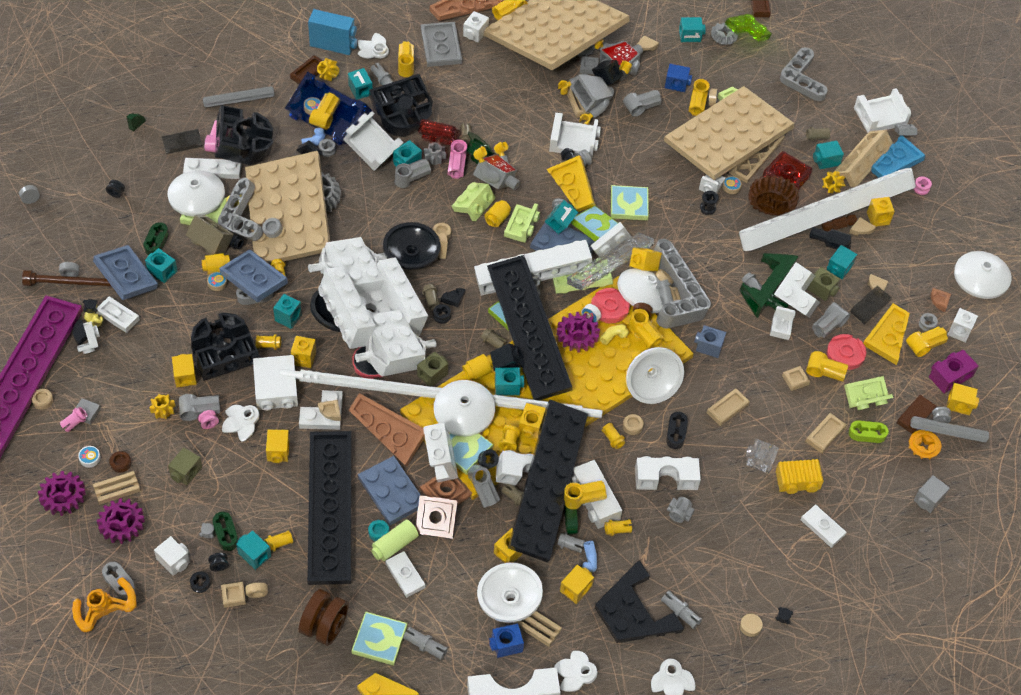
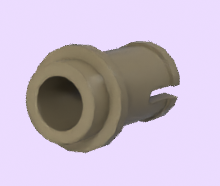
M463 123L460 125L459 140H463L468 146L471 140L468 132H471L472 127L466 123L465 129V124Z
M810 127V129L806 130V138L810 141H814V139H829L830 129H814V127Z
M433 284L424 286L422 294L426 297L427 307L430 310H434L440 304L436 294L438 290Z
M487 328L481 336L484 343L488 342L497 349L507 344V340L495 334L493 329L489 330Z
M506 484L508 488L504 486L501 492L513 500L516 506H519L523 492L513 485Z

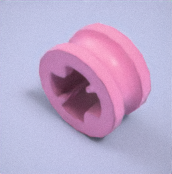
M918 177L915 181L916 187L913 189L917 194L926 195L930 191L932 183L927 177Z
M213 410L204 411L198 416V421L203 429H211L219 422Z

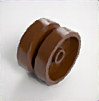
M318 589L305 607L299 623V633L310 638L316 635V641L326 646L331 645L345 622L349 610V602L339 597L332 600L331 593Z

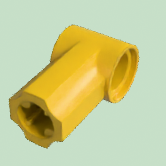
M504 0L492 8V13L496 20H500L503 16L514 12L516 8L528 3L526 0Z
M403 41L402 44H399L398 74L402 77H410L414 73V45Z
M704 79L696 80L693 85L688 110L693 116H697L705 110L710 86L709 82Z
M325 93L318 108L313 109L311 112L309 123L328 130L332 123V115L340 103V99L335 94Z
M636 309L632 312L629 322L630 331L638 334L649 349L657 347L664 337L650 322L648 313L643 309Z
M939 326L924 333L917 331L906 339V343L917 357H922L932 348L946 343L948 340L947 332L943 327L940 328Z
M814 351L810 355L806 372L812 377L826 376L843 382L848 365L828 359L827 355L823 352Z
M602 480L582 485L570 483L565 487L564 491L565 506L569 509H577L582 504L607 498L606 488Z

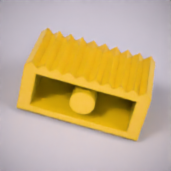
M818 459L778 462L776 477L780 492L794 494L798 491L806 490L812 493L821 489L824 481Z

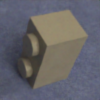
M195 215L186 233V236L192 239L191 242L193 244L202 246L210 255L225 254L234 235L206 215Z

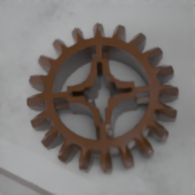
M767 175L766 178L761 176L760 179H755L748 193V199L750 204L753 205V209H758L759 213L763 212L772 216H780L781 214L796 209L799 201L798 188L795 187V183H790L789 179H783V176L780 178L776 177V175L774 177Z

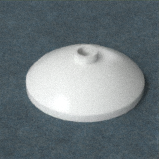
M201 170L189 171L179 175L168 188L170 205L174 210L186 216L207 215L215 211L222 204L225 197L222 181L216 175Z
M973 251L966 253L958 259L954 268V276L958 285L965 292L977 298H997L1003 295L1011 284V272L1006 263L988 252Z
M637 268L623 271L617 281L619 292L623 298L632 306L640 302L646 303L653 308L652 313L660 312L663 305L661 304L659 290L656 289L657 282L660 281L651 271H643Z
M655 347L645 350L635 357L627 370V388L631 395L640 402L647 404L663 402L673 396L680 388L684 378L683 363L679 356L670 349Z
M458 380L447 384L438 392L434 401L436 421L438 423L444 422L448 433L456 436L467 437L479 434L491 424L495 414V402L491 393L483 385L470 380ZM462 400H467L468 402H467V403H462L461 401H462Z
M504 563L491 568L483 575L478 585L477 596L482 610L489 617L497 621L511 623L524 620L537 610L542 601L543 589L540 578L532 569L519 563Z

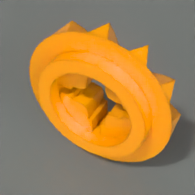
M918 430L909 438V449H912L913 455H918L921 459L928 458L930 460L932 457H937L941 451L940 439L930 431ZM922 442L925 445H929L927 449L924 446H920Z

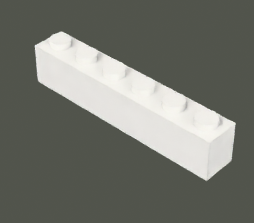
M586 240L574 241L570 244L557 245L553 248L518 255L525 256L532 277L538 278L537 280L539 281L593 269L592 256ZM507 259L474 266L481 296L495 292L487 265Z

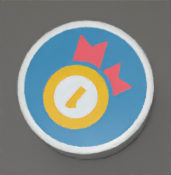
M587 304L581 311L582 316L584 313H587L586 318L593 317V322H598L601 318V312L595 305Z
M86 446L78 454L81 465L88 468L96 466L101 459L99 450L94 446Z

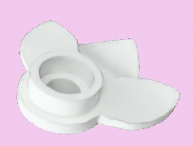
M374 33L372 41L358 40V47L360 49L358 55L362 58L369 59L375 57L381 59L389 54L386 39L378 33Z
M233 405L225 410L228 418L223 423L222 432H237L241 442L250 438L255 432V424L259 420V410L252 405L245 407ZM249 412H252L249 417H246Z
M572 651L571 659L560 660L554 666V668L557 667V672L564 677L560 686L562 691H577L583 684H590L597 677L598 671L596 666L589 662L587 655L581 651ZM590 670L589 673L582 674L583 671Z
M666 659L661 663L660 671L652 677L651 688L652 692L663 690L665 695H683L684 690H695V681L692 674L682 669L677 660ZM668 666L674 667L675 672L673 674L668 672Z

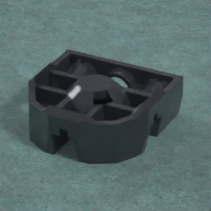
M420 74L369 90L370 100L382 120L384 129L393 136L406 137L414 129L421 132L429 125L433 100ZM428 99V102L418 105V103ZM412 105L416 107L414 112L412 110ZM392 111H393L392 114L387 115V116L385 115L386 113H389V112H392ZM409 117L413 118V124L409 125L407 121Z
M221 105L216 122L215 158L247 165L263 161L269 155L273 145V127L271 123L257 112H253L251 117L244 119L243 109ZM227 128L232 129L230 137L226 136ZM241 150L248 151V157L243 159L240 155Z
M220 313L215 323L208 322L207 318H204L193 327L191 349L203 381L253 365V358H261L245 320L236 314ZM222 329V331H219V335H216V333L212 334L213 330ZM224 338L230 339V343L224 342Z

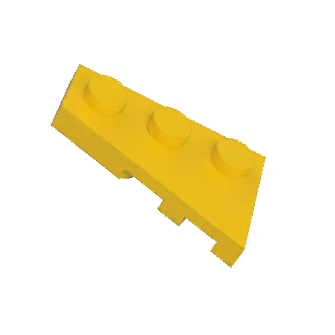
M580 155L547 169L578 212L595 206L583 159Z
M893 303L864 340L863 344L865 347L897 365L910 313Z

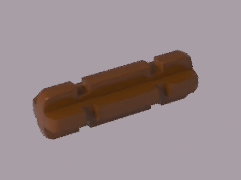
M855 214L847 215V217L843 216L832 219L831 222L822 223L821 227L825 231L837 230L848 227V225H854L857 222Z

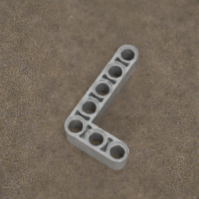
M667 239L658 240L654 250L662 252L659 269H663L674 280L671 287L678 289L681 300L665 303L657 316V324L667 329L703 320L711 306L709 298L674 245Z

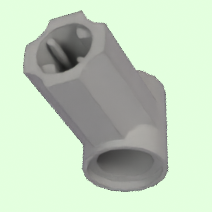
M653 90L640 95L630 93L624 98L623 103L630 114L636 117L641 115L645 109L661 105L662 100L658 90Z
M421 159L409 165L403 163L397 165L394 179L395 185L400 188H407L411 181L431 174L429 162L426 159Z
M832 303L824 315L813 324L814 334L819 338H825L837 326L839 328L842 327L849 319L850 314L837 303Z
M185 394L179 397L180 418L184 421L195 420L201 413L207 410H213L216 414H220L219 395L196 397L193 394Z
M476 464L468 470V478L472 481L484 508L492 506L500 498L490 478L489 470ZM482 470L483 477L480 480H476V472Z

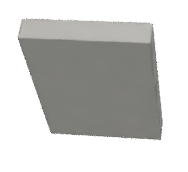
M455 22L421 24L427 67L462 64Z

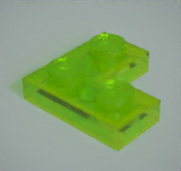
M751 14L730 17L725 22V25L736 34L748 32L757 41L768 40L772 34L767 30L766 26L756 21L755 17Z

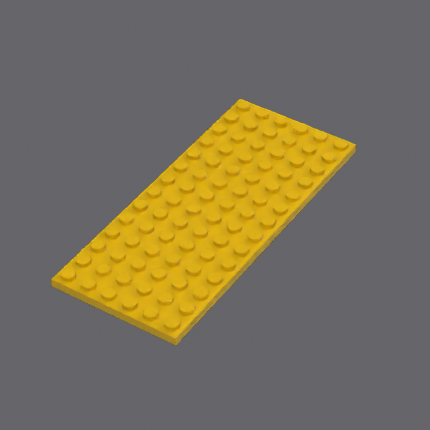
M619 276L613 279V284L596 289L548 319L569 376L572 391L539 401L549 402V400H553L562 404L582 405V408L602 410L603 416L633 397L626 385L627 370L635 357L649 349L639 335L631 332L629 329L634 306L630 304L627 317L620 322L605 323L599 320L598 328L600 332L598 342H595L593 348L588 346V351H585L583 348L580 349V352H577L576 348L569 351L570 346L562 347L563 342H558V336L556 335L558 322H562V317L568 318L569 313L576 316V312H579L580 316H582V309L587 304H591L592 298L599 290L614 288L619 292L617 286ZM652 313L649 320L664 337L657 347L672 350L679 356L683 364L692 359L694 353L670 328L666 329L659 326L656 321L657 315ZM624 324L629 330V334L626 337L621 338L619 334L615 335L607 345L600 341V337L609 327ZM493 367L491 368V373L476 380H470L483 385L492 395H495V371ZM522 367L520 368V375H524ZM462 371L437 387L443 388L451 382L468 379ZM525 375L524 388H520V395L508 397L533 400ZM419 397L400 409V414L404 418L422 428L438 424L434 415L435 398ZM495 406L494 418L491 424L483 431L482 436L493 443L492 450L498 454V457L503 451L498 446L503 438V427L512 425L519 428L524 410ZM587 417L585 427L599 418ZM520 434L517 437V449L515 452L519 454H534L537 438H528ZM488 455L486 456V463H490L491 457ZM495 466L488 469L494 486L499 483L496 482ZM457 468L458 479L471 493V499L474 500L478 495L472 481L468 478V474H464ZM482 470L477 471L475 474V479L480 480L483 477Z

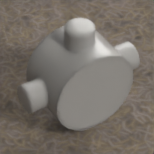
M203 523L201 525V533H199L200 537L214 538V526L210 523Z

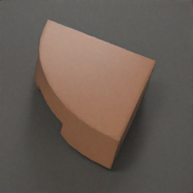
M933 288L931 300L939 310L945 312L951 294Z

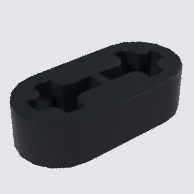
M682 412L672 413L669 419L666 443L672 449L681 448L685 441L688 418ZM676 419L680 420L679 427H676ZM674 434H678V441H674Z

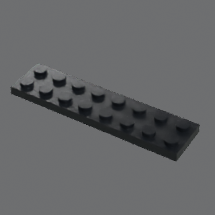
M521 255L487 265V270L513 344L520 347L523 351L525 366L522 369L533 400H542L572 391L569 376L525 256Z
M549 400L547 403L508 549L547 563L550 560L565 504V487L571 481L588 416L587 413L553 400Z
M351 431L310 432L308 585L351 584Z

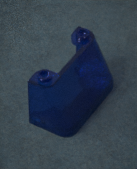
M307 71L285 107L289 112L288 116L296 121L300 119L314 128H319L309 123L310 115L304 111V102L312 97L318 98L321 101L325 93L335 94L340 99V103L332 115L333 119L329 129L324 130V133L332 137L336 144L341 146L343 143L346 145L347 143L343 140L347 135L345 131L352 124L358 125L359 122L357 120L364 113L368 115L372 110L366 103L351 99L329 87L325 82L316 80V76Z

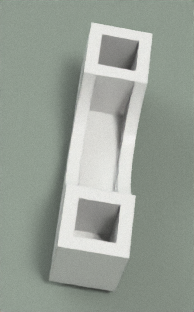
M557 667L534 670L531 680L526 685L516 689L500 686L493 680L490 674L468 676L467 681L468 695H560Z

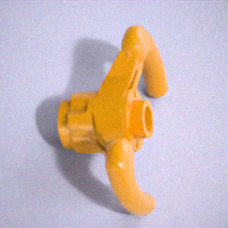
M121 577L117 582L127 593L128 600L125 601L111 597L102 589L93 590L87 596L86 603L89 610L85 620L81 616V600L75 599L73 601V619L82 632L92 631L97 620L117 610L131 612L136 608L135 591L125 578Z

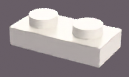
M108 297L96 308L98 315L125 333L140 320L139 315L111 297Z

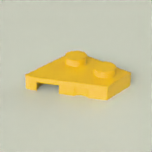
M374 673L357 686L358 691L362 695H419L417 691L377 673Z

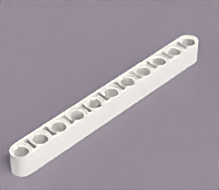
M912 168L898 170L739 231L743 250L750 251L864 208L869 206L871 199L892 197L916 187Z

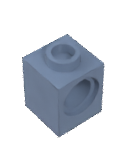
M704 325L702 332H697L694 343H697L696 351L718 358L726 332Z

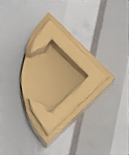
M643 36L637 44L642 47L644 52L646 50H655L658 48L659 42Z
M860 217L849 233L853 235H869L875 231L876 226Z
M439 233L438 237L441 247L438 257L446 259L448 243L446 233Z
M870 274L868 285L873 294L881 298L888 281Z
M338 400L318 403V409L325 418L341 421Z

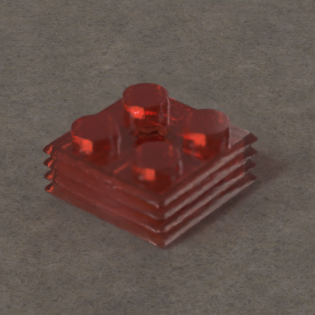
M424 119L420 120L421 127H419L420 130L418 132L425 141L435 142L439 140L440 143L451 146L453 141L459 139L458 136H460L459 133L461 131L455 126Z
M782 151L764 170L763 177L766 178L767 175L774 177L776 175V177L780 178L783 176V179H789L790 183H795V187L799 190L810 178L813 169Z

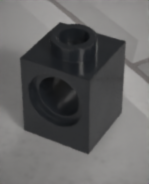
M617 60L603 61L592 69L594 76L601 77L606 84H613L623 76L622 70H619L620 66Z
M508 343L490 352L494 371L495 368H521L525 366L523 351L518 346Z

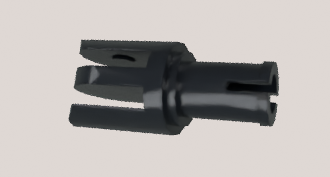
M812 227L809 238L825 242L826 247L836 250L840 245L849 250L851 249L850 234L834 229L825 231Z

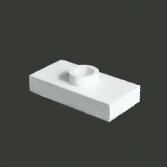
M816 504L800 519L831 548L847 533Z
M404 551L385 561L386 566L406 598L425 588V583Z

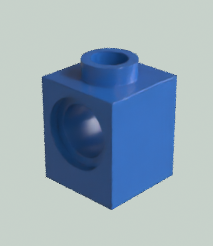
M669 64L665 88L685 92L686 86H690L692 75H689L690 68Z
M518 623L492 629V638H489L491 650L496 652L497 658L523 652L524 642ZM508 639L511 642L508 644H504L500 640Z

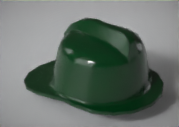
M468 132L471 140L467 152L470 154L473 162L479 163V160L474 157V152L482 146L487 151V156L485 157L496 155L489 144L481 137Z

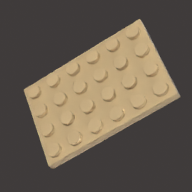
M743 86L664 136V142L710 178L716 180L792 130L794 122Z
M318 151L245 167L246 178L255 185L254 192L249 200L250 220L262 227L267 219L276 218L283 227L281 234L275 238H269L263 232L260 239L253 241L254 253L268 264H271V261L274 259H281L284 262L320 254L322 249L325 248L326 242H330Z

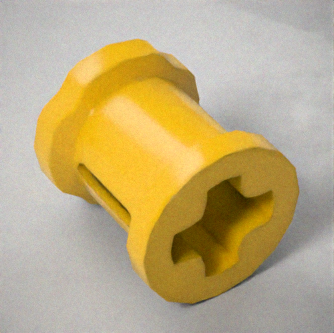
M512 425L504 426L503 438L499 442V448L503 451H516L517 437L520 436L521 430Z

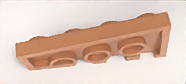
M441 0L430 5V12L438 21L471 14L473 11L479 12L491 9L504 0Z
M359 393L349 411L407 467L425 438L424 429Z

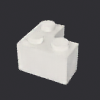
M795 263L774 295L809 318L820 304V301L805 292L815 275L803 266Z

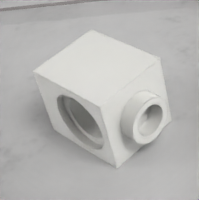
M960 308L947 335L966 343L978 316Z

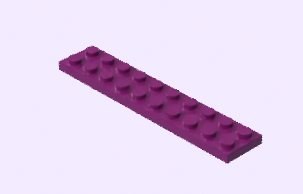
M45 295L0 373V458L31 405L35 392L40 389L75 323L79 319L83 311L81 305Z

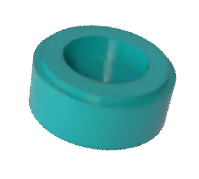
M375 520L368 527L369 537L373 541H377L389 532V525L383 520Z

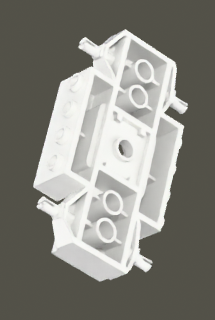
M361 237L326 242L325 248L322 249L319 263L309 264L308 270L310 273L320 271L321 274H324L319 286V294L323 297L327 310L331 312L335 325L339 326L342 338L348 347L353 349L366 346L365 353L355 354L356 362L367 360L382 377L417 370V365L425 359V350L436 347L435 339L424 341L419 337L428 314L396 257L387 259L384 253H374L364 244Z

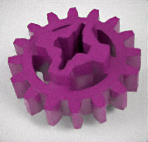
M576 312V316L569 313L568 318L563 316L562 322H558L556 332L558 342H563L562 347L570 346L569 351H572L574 348L577 349V352H580L581 348L588 351V346L593 348L595 342H598L600 332L598 322H593V317L586 318L587 313H584L583 316H580L579 312Z
M61 471L58 476L56 473H52L53 478L45 477L46 484L40 483L41 490L38 491L40 504L43 505L45 511L50 510L52 515L59 511L61 516H63L64 511H68L71 514L73 507L79 509L78 502L84 503L83 496L86 495L84 483L78 475L74 477L71 471L67 475L64 474V471Z
M119 498L116 504L112 500L110 501V507L103 506L105 512L98 513L100 518L97 519L99 532L103 534L105 540L110 538L112 543L117 539L120 541V544H123L124 539L131 542V536L138 537L137 530L144 529L142 524L145 523L143 510L139 508L138 503L132 504L130 499L123 503L122 498Z

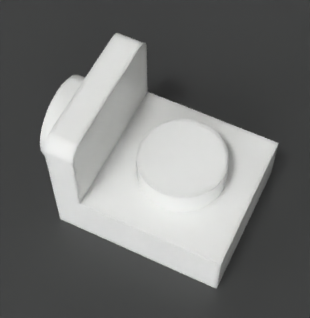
M706 174V176L701 178L699 190L718 193L725 177L720 176L713 180Z

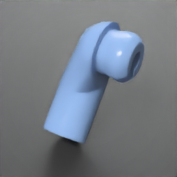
M316 128L314 130L315 135L312 138L301 139L302 144L309 140L315 146H318L320 141L325 139L324 129Z
M587 541L583 543L587 562L582 564V568H586L594 573L597 569V553L594 542Z

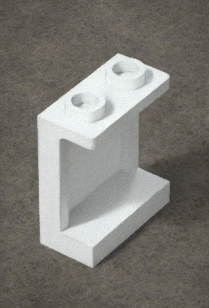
M897 88L892 89L890 96L868 101L864 95L857 96L854 106L867 132L895 128L896 124H907L911 116V110L905 104L903 96L898 92Z
M371 111L368 115L364 113L357 120L359 122L358 125L352 124L345 131L347 135L343 140L375 171L404 142L399 137L394 141L372 118L375 113Z
M555 113L549 152L561 153L565 148L573 149L574 155H576L577 152L581 153L582 150L586 149L592 158L593 151H597L599 140L595 139L600 136L601 127L598 126V120L595 119L594 125L562 121L563 114Z
M294 355L253 358L257 409L267 411L274 408L288 409L298 406L296 378L280 375L281 369L295 371Z
M444 422L425 426L423 429L429 463L431 467H435L437 482L457 479L458 473L452 440Z

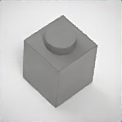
M932 475L918 490L914 501L920 508L931 513L945 498L950 488Z

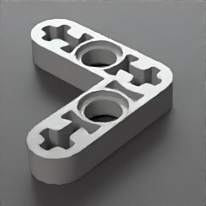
M807 47L801 48L782 70L780 81L815 101H823L827 95V87L802 74L812 63L814 52ZM798 64L801 68H795L793 65ZM804 82L808 86L804 87L801 86L799 83Z
M241 178L236 183L218 218V224L232 233L256 241L263 234L262 227L254 221L241 217L254 192L255 185L247 178ZM239 200L238 206L234 208V203ZM243 222L242 228L237 230L238 225Z

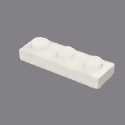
M185 158L183 173L201 170L210 172L218 178L240 179L242 164L225 159Z

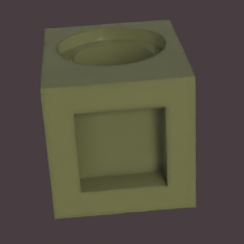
M820 267L814 274L815 277L807 290L827 301L830 296L834 297L839 291L838 283L840 278Z
M435 351L417 365V376L430 387H433L448 375V361L444 356L438 355Z
M183 447L168 465L170 477L177 483L182 482L188 485L202 469L201 458Z

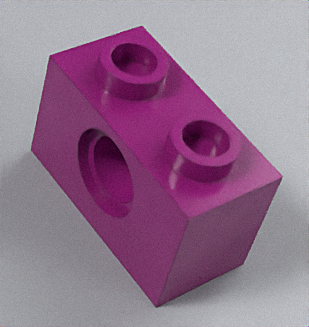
M961 350L957 353H951L942 362L937 361L931 367L932 371L929 378L945 394L951 390L954 383L962 384L974 377L979 366L964 350Z

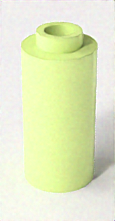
M406 519L372 544L373 549L371 552L377 560L386 561L419 536L418 531Z

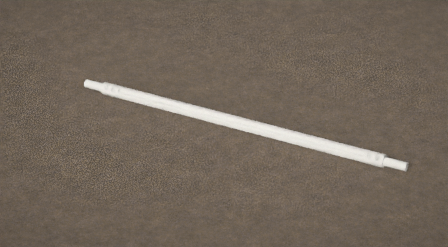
M302 369L301 371L280 370V375L293 376L299 379L300 382L436 398L438 392L442 389L317 371L313 372L310 370L305 371ZM492 395L495 406L524 410L526 403L544 408L547 407L548 403L546 401ZM564 403L566 406L587 413V417L602 418V410L582 408V405L577 406Z

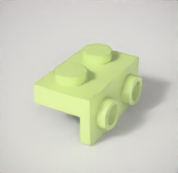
M472 182L462 195L457 198L452 208L454 212L468 213L472 221H477L495 200V195L489 184Z
M534 203L532 209L516 204L504 231V237L526 243L528 236L531 237L533 234L534 222L537 223L540 217L538 204Z
M884 376L844 385L849 407H857V410L869 408L871 403H875L876 406L888 404L887 400L893 398L892 394L888 395Z

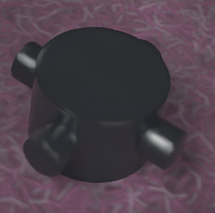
M88 299L83 301V312L96 313L98 311L96 309L98 303L96 300Z
M779 607V613L775 617L776 621L786 623L787 625L790 624L793 611Z

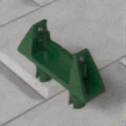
M764 253L761 262L767 264L773 272L763 284L761 290L754 287L751 288L742 283L739 291L757 318L765 307L768 306L776 310L777 306L788 308L789 304L775 298L774 293L796 263L798 256Z

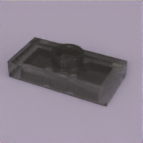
M198 129L162 136L166 154L203 146Z
M877 285L850 312L865 325L891 301L892 297Z

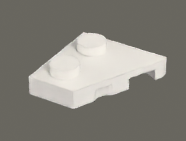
M619 222L594 242L591 247L601 258L633 242L634 239L622 223Z

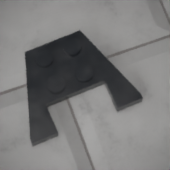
M637 561L595 604L597 613L616 643L640 640L648 636H665L667 633L675 632V634H678L684 630L674 612L654 622L638 598L633 587L649 580L650 577L640 561Z

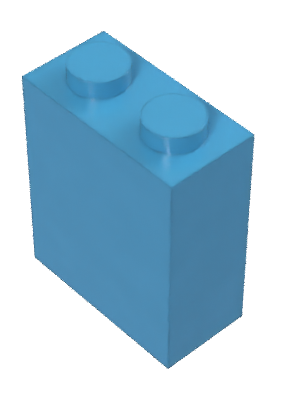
M313 9L308 20L310 46L350 55L352 49H355L357 46V39L355 38L357 26L354 25V18Z

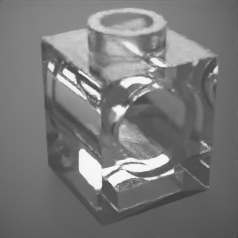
M756 439L753 446L749 445L745 454L748 457L746 465L769 474L779 447Z

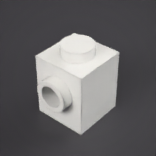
M473 11L464 23L463 36L479 42L484 36V30L489 26V17Z
M171 536L154 549L156 559L173 576L185 570L190 563L187 547L183 543L178 544Z

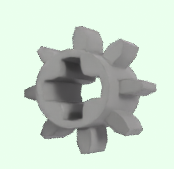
M438 142L429 143L428 148H424L425 159L432 165L441 164L442 159H446L445 146H441Z
M679 497L678 500L675 498L671 500L667 511L670 512L669 516L673 521L682 523L684 520L687 522L690 520L695 509L691 508L692 502L689 499Z

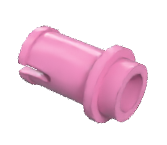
M75 408L72 414L60 422L62 428L67 425L65 431L70 432L80 422H85L88 415L83 408Z

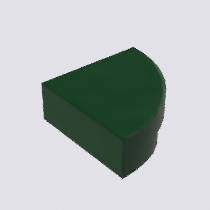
M131 113L126 116L128 127L133 132L146 122L145 117L141 114Z

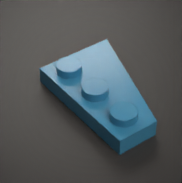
M900 135L898 141L892 144L889 150L872 165L871 172L880 178L924 161L925 154L903 135Z

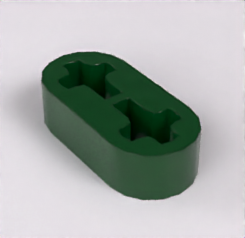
M158 222L151 226L143 243L147 255L155 252L158 248L163 249L169 236L166 224Z
M564 504L567 534H577V509H569Z
M218 512L213 517V526L219 546L224 551H232L237 547L236 544L238 543V536L232 517L227 512ZM224 519L226 528H222L220 520ZM227 534L231 539V543L228 544L225 539V535Z

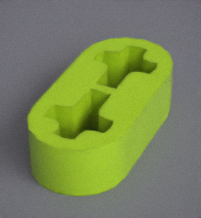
M854 421L848 433L850 438L855 441L882 443L885 441L889 431L883 423Z

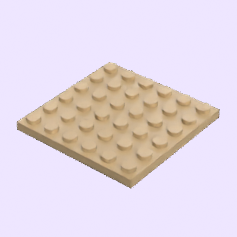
M529 0L528 4L516 8L514 12L490 24L484 30V36L550 70H554L628 23L630 19L629 15L597 0Z

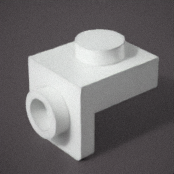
M777 306L772 318L770 336L789 340L796 311Z
M92 322L83 323L89 342L77 346L78 352L83 351V354L93 352L98 347L96 338L100 337L97 325L93 326Z

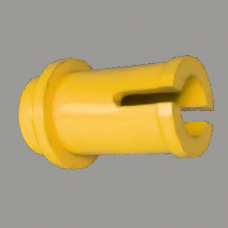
M281 259L272 260L270 265L286 276L284 270L285 263Z
M274 334V336L257 335L256 347L274 348V350H277V348H281V336H277V334Z
M612 423L606 424L601 431L611 442L610 446L615 449L623 447L625 437L618 433Z
M611 519L605 522L604 529L606 535L614 536V534L631 533L632 526H629V524H632L631 520L612 521Z
M287 530L272 537L268 535L264 542L270 546V550L275 552L279 547L292 544L293 538L290 531Z

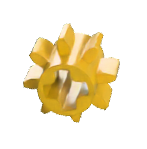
M328 58L321 61L317 67V71L320 74L319 78L328 81L336 78L339 74V67L336 65L337 61Z
M834 171V173L827 172V176L822 178L824 183L822 188H828V193H833L834 191L840 193V189L846 186L843 180L845 176H839V171Z
M158 394L154 399H151L152 406L149 408L151 413H155L156 419L164 418L166 420L171 414L174 415L173 408L176 405L174 400H170L169 394L166 396Z

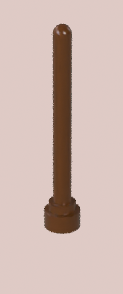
M24 270L22 275L23 286H32V284L55 283L112 287L105 278L37 275V273H33L31 270Z

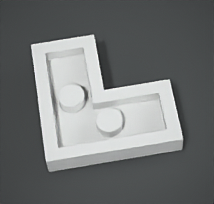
M322 390L321 402L338 400L341 414L343 391ZM300 407L299 429L340 430L341 421L325 418L320 413L318 407Z

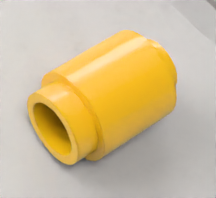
M503 200L496 202L484 215L486 223L491 227H499L510 215V205Z
M223 253L206 255L205 260H201L202 270L206 271L207 275L220 272L219 268L230 262L229 255H224Z
M482 354L467 361L462 366L468 380H476L491 373V368L493 367L492 360L489 356L486 357Z

